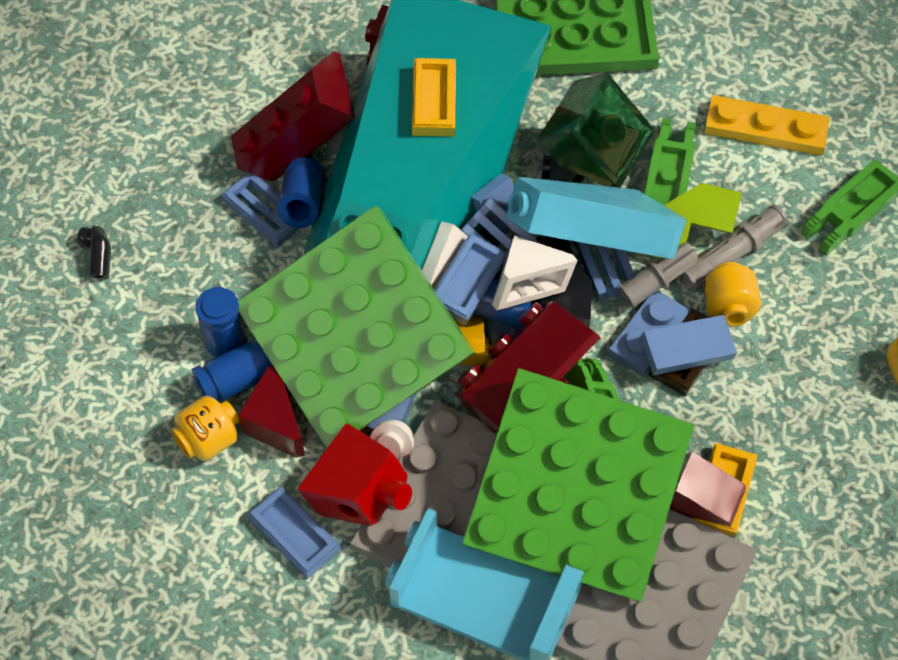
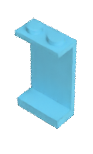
M428 508L422 521L418 522L415 520L408 531L405 540V547H408V550L402 562L395 560L388 572L385 586L389 587L390 605L519 660H550L581 590L584 571L566 564L561 577L463 546L464 537L438 527L437 512Z

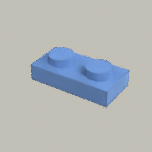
M659 291L655 292L647 298L611 345L608 356L644 377L651 367L640 337L643 331L682 323L690 309Z

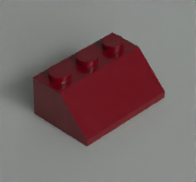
M333 51L231 135L237 169L268 181H275L285 174L286 167L292 160L308 156L355 119L340 53Z
M554 301L545 302L542 305L538 302L532 304L519 317L518 321L522 325L511 337L507 333L501 335L487 350L492 356L481 367L476 363L473 364L457 380L461 387L454 395L478 420L482 421L493 432L498 433L518 368L559 381L600 339L595 331Z

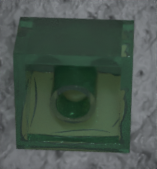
M607 72L574 80L537 140L562 168L603 186L621 188L655 129Z

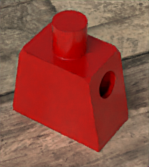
M345 423L297 488L312 510L318 515L367 526L376 524L388 507L403 510L412 499V488L409 484H406L408 474L395 455L389 449Z

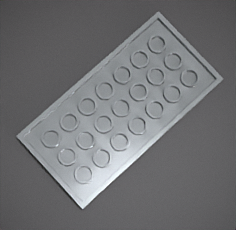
M434 400L413 436V451L408 458L401 457L399 463L408 474L406 484H409L412 488V499L409 505L403 510L388 507L379 521L372 526L361 524L350 543L351 549L391 568L395 560L402 562L408 550V547H405L408 531L415 520L418 522L422 521L428 508L437 512L438 527L465 537L498 433L493 432L482 421ZM669 509L642 602L639 603L582 584L555 650L575 660H707L756 555L757 549Z

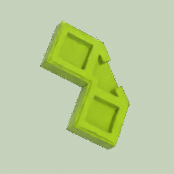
M700 183L665 204V207L687 219L679 245L687 242L691 224L732 234L742 193ZM642 254V255H646V256H650V257H654V258H658V259L661 258V257H657V256Z

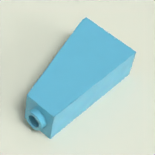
M517 177L513 193L509 198L506 218L528 233L669 259L675 258L687 220L639 190Z

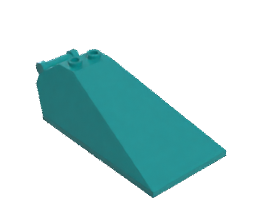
M391 0L353 107L355 119L347 124L321 199L318 217L311 227L304 248V255L376 205L381 208L422 270L441 222L454 224L461 230L477 213L471 197L499 174H503L551 32V26L461 0ZM414 58L456 59L455 137L412 136ZM478 223L474 229L482 236L484 228Z

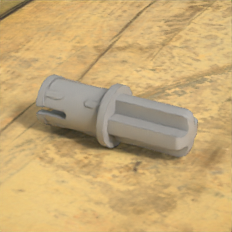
M682 243L678 246L674 259L661 257L656 262L649 260L647 268L625 283L620 284L618 290L626 303L634 309L639 303L659 289L667 290L670 288L669 282L697 264L698 255L689 243Z

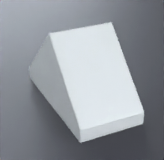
M514 235L502 268L492 303L493 307L496 310H501L565 292L577 259L572 254Z

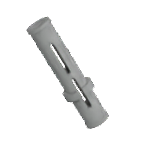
M772 204L749 222L743 221L735 226V231L701 254L698 257L697 264L679 275V281L691 293L695 292L703 286L706 276L718 265L726 262H736L749 252L755 253L760 250L763 242L788 226L787 215L778 205Z

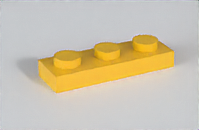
M712 95L704 134L823 156L830 117Z

